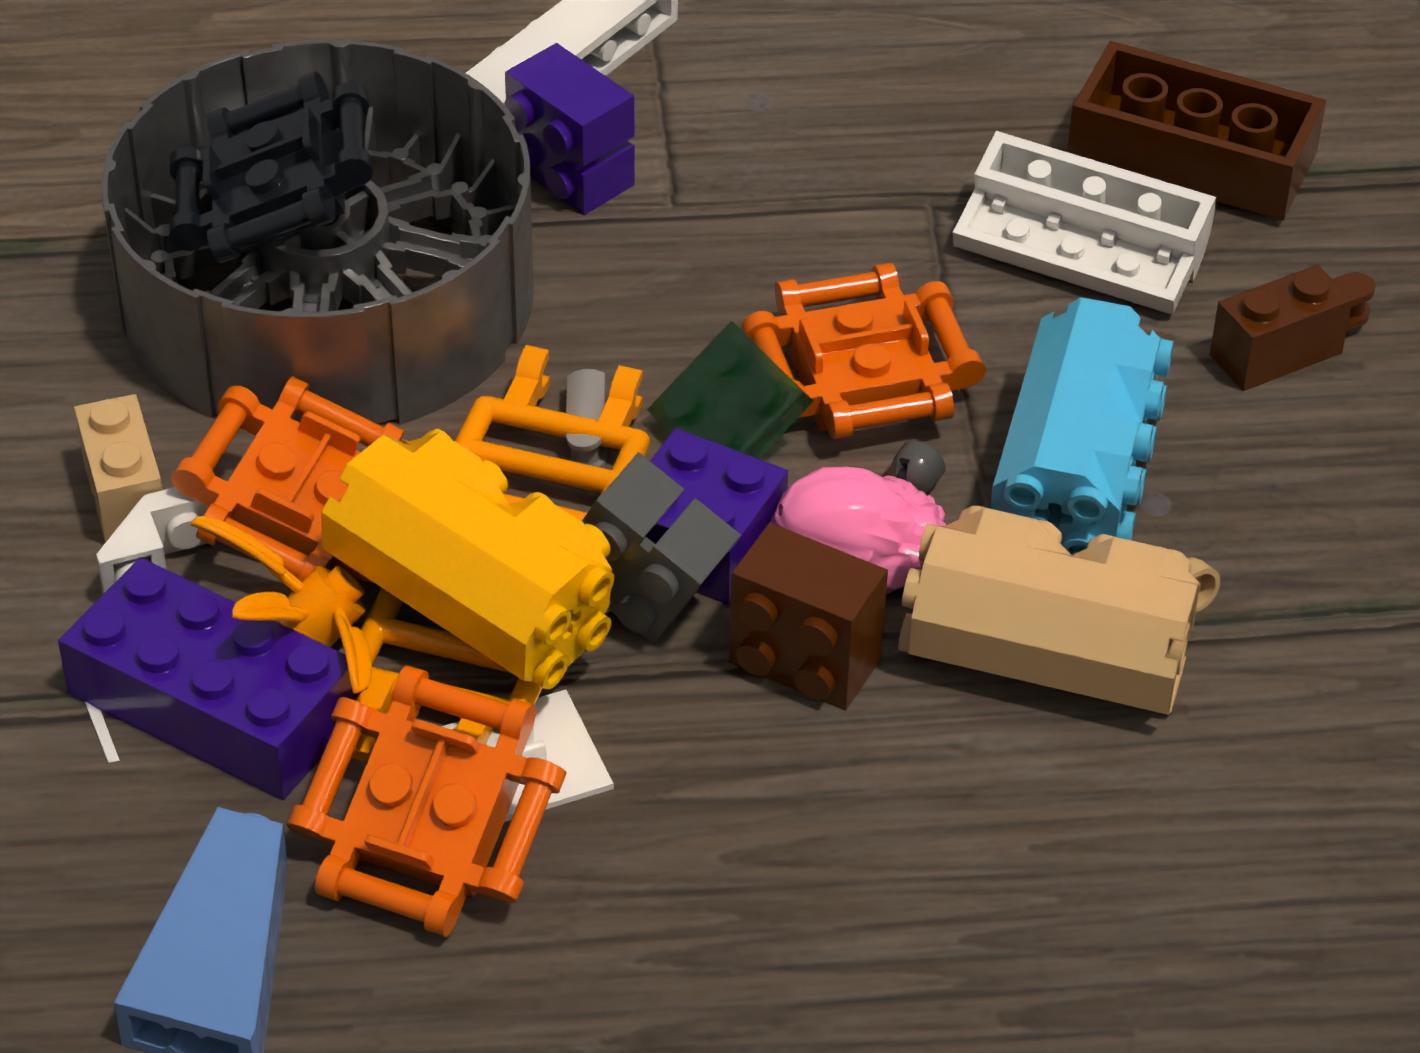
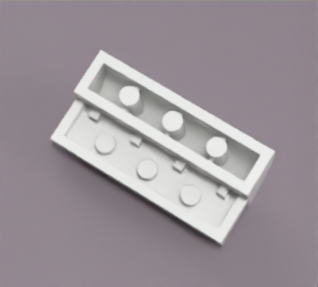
M996 131L974 174L975 189L953 231V246L1173 315L1187 283L1194 282L1202 262L1212 228L1216 197Z

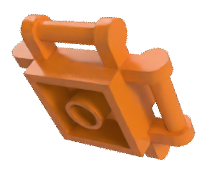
M891 262L874 265L872 272L802 284H797L795 279L778 281L775 283V300L780 316L775 317L768 311H757L747 316L741 326L746 343L750 348L756 349L772 390L770 391L769 399L774 413L782 419H795L813 415L819 431L828 430L833 440L851 437L853 430L923 417L930 416L933 422L952 419L954 416V400L951 391L976 385L984 378L986 373L985 365L979 353L969 348L952 311L954 300L947 285L940 281H932L921 286L916 293L903 295L899 287L896 268ZM874 295L877 297V300L807 312L804 310V307ZM931 321L948 358L947 361L933 362L928 351L929 336L923 322ZM781 346H786V351L799 381L794 380Z
M291 376L273 409L260 404L258 397L249 389L242 386L229 387L218 403L219 414L192 457L182 459L172 474L171 478L174 487L183 495L208 506L209 508L204 516L233 525L268 546L283 559L284 568L301 582L317 566H323L332 571L333 567L340 566L353 577L365 582H372L322 549L321 511L330 496L339 502L344 496L348 485L340 481L339 478L347 463L361 453L357 450L359 443L368 447L383 434L392 436L401 442L406 431L389 422L383 427L308 391L310 386L308 383L294 376ZM297 413L303 416L300 423L293 420ZM239 428L256 435L229 480L225 481L215 476L213 470ZM198 529L196 532V538L212 546H215L219 541L248 555L234 545L201 529Z
M408 665L402 668L396 679L393 701L387 714L374 710L353 699L338 698L331 715L335 726L302 805H294L286 824L288 828L303 836L333 845L330 855L323 860L318 870L315 881L316 894L335 901H339L343 896L424 922V929L426 931L444 937L449 936L452 932L467 895L475 897L476 893H480L501 901L517 903L524 885V881L519 878L550 796L552 793L557 794L560 792L567 774L563 768L552 762L540 758H526L522 756L534 725L536 716L535 705L515 698L508 704L429 679L427 671ZM421 705L499 729L500 736L495 748L479 743L476 738L416 719ZM365 734L377 738L344 821L329 817L328 813L360 735ZM518 785H525L493 867H487ZM361 860L440 887L432 896L356 871L355 868L358 861Z

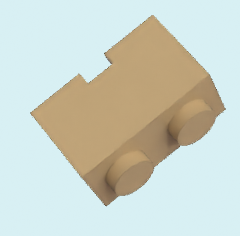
M136 394L74 406L82 459L90 489L94 496L105 543L145 494L163 490L161 477Z

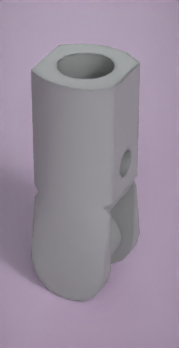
M581 369L572 372L567 376L566 413L598 420L608 399L605 373L596 369ZM566 433L567 443L571 448V461L602 467L607 461V447L600 446L602 437Z

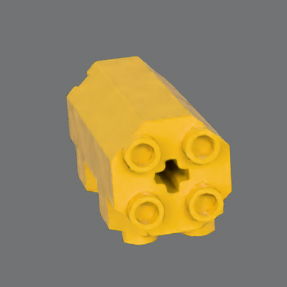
M440 429L430 430L423 437L415 440L401 439V442L392 436L383 434L347 463L339 478L340 481L348 485L344 496L340 502L330 496L321 511L322 549L523 681L535 682L544 689L550 690L555 687L564 676L568 666L581 656L584 650L592 652L603 643L611 628V618L606 616L605 612L610 605L614 574L606 560L611 551L610 544L602 531L591 524H584L555 505L546 495L540 492L531 493L522 501L509 504L503 495L508 489V482L501 469L489 460H481L480 457L453 441L449 435Z

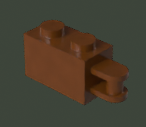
M1317 264L1218 301L1209 355L1242 391H1246L1342 354L1346 332L1363 326L1369 320L1371 310L1367 301L1371 300L1374 296L1375 282L1370 276L1359 272L1347 273L1332 279Z

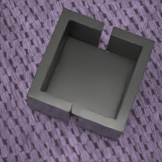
M638 452L599 496L582 522L597 527L602 531L610 544L611 551L606 560L612 568L614 583L610 594V601L612 603L608 609L617 615L625 627L639 633L654 645L700 589L741 534L694 498L660 540L654 544L646 535L685 489Z

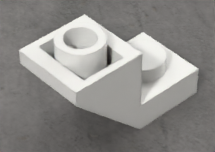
M175 487L145 494L96 554L103 594L140 557L166 569L165 554L208 544L196 538L198 528L191 526L190 523L196 517L204 516L209 507L183 495Z

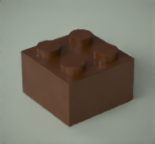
M769 522L732 572L729 662L742 667L753 675L766 677L800 691L811 699L824 701L846 711L882 658L888 569Z

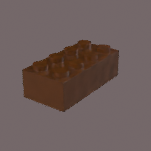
M1109 41L1072 105L1067 152L1216 197L1217 202L1249 210L1258 215H1267L1284 220L1317 154L1327 100Z

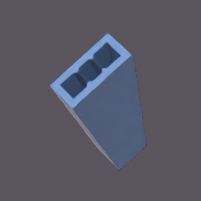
M217 807L114 1001L122 1046L147 1053H264L288 873L283 823L271 821L257 813L244 814Z

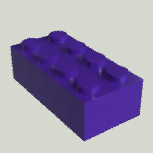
M140 557L58 640L67 693L284 801L321 759L335 726L331 715L338 698L344 697L357 700L360 694H353L345 654L276 621L232 618V609L236 602Z

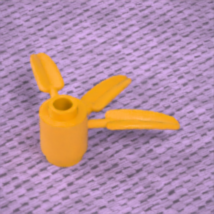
M199 516L191 521V526L234 545L259 561L270 570L271 574L293 591L288 597L278 592H260L245 596L234 604L232 618L247 621H276L329 647L341 637L353 694L362 693L369 687L372 677L370 648L362 630L357 627H351L366 611L364 604L360 600L365 591L348 571L340 566H336L332 571L323 566H317L301 582L284 568V561L277 553L239 528L208 516Z

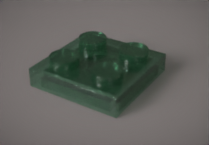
M730 321L647 410L670 434L677 428L759 459L814 400L733 321Z

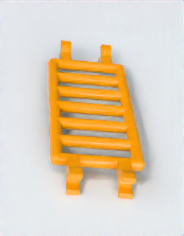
M525 345L518 361L515 377L505 398L501 399L492 396L478 397L474 401L455 442L480 457L481 460H489L495 463L501 471L602 494L638 452L645 457L650 445V439L646 432L629 427L631 421L637 418L643 406V397L636 395L642 381V370L618 366L611 384L609 397L599 419L595 420L536 406L538 400L545 396L550 386V376L543 375L549 360V350ZM491 422L562 438H566V433L602 437L600 446L620 450L612 470L485 442L483 439ZM503 493L509 504L524 499ZM558 506L580 521L587 514V512ZM382 587L361 628L370 648L372 665L383 643L513 674L450 632L395 619L403 601ZM372 667L369 687L359 694L356 701L387 714L393 701L394 685L399 673ZM518 677L509 699L468 689L463 690L508 704L515 698L535 705L542 687L535 682L523 681ZM461 718L457 728L454 727L452 730L476 738L479 743L486 745L493 728ZM361 734L351 758L368 762L377 738Z

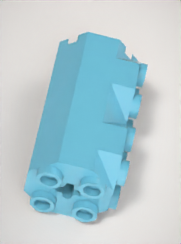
M1082 297L1069 303L1065 313L1054 318V312L1041 318L993 483L990 509L1052 523L1062 534L1061 545L1071 555L1086 549L1089 540L1101 534L1127 540L1132 539L1136 513L1127 511V505L1140 506L1147 469L1135 466L1136 460L1151 462L1157 427L1148 424L1149 419L1161 421L1167 393V385H1164L1163 381H1158L1157 375L1168 376L1174 341L1161 339L1153 330L1150 336L1147 335L1139 327L1141 317L1130 306Z

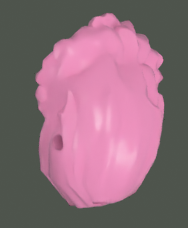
M847 466L822 467L796 480L783 492L770 520L772 524L888 569L886 595L893 590L895 591L905 586L907 575L911 568L922 570L924 562L919 561V549L926 524L946 526L943 522L945 517L943 508L935 504L932 496H926L923 491H918L911 482L887 475L881 477L864 468Z

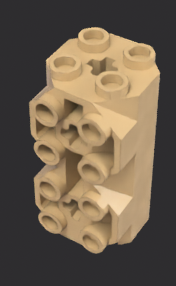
M971 506L964 509L960 514L959 520L946 526L926 524L919 549V561L924 562L922 570L911 568L905 582L902 607L913 609L912 614L907 613L903 621L898 650L923 658L1167 715L1172 712L1186 661V647L1188 638H1191L1201 584L1190 574L1191 562L1183 553L1173 549L1101 534L1090 539L1086 549L1071 555L1061 545L1062 534L1052 523L981 506Z

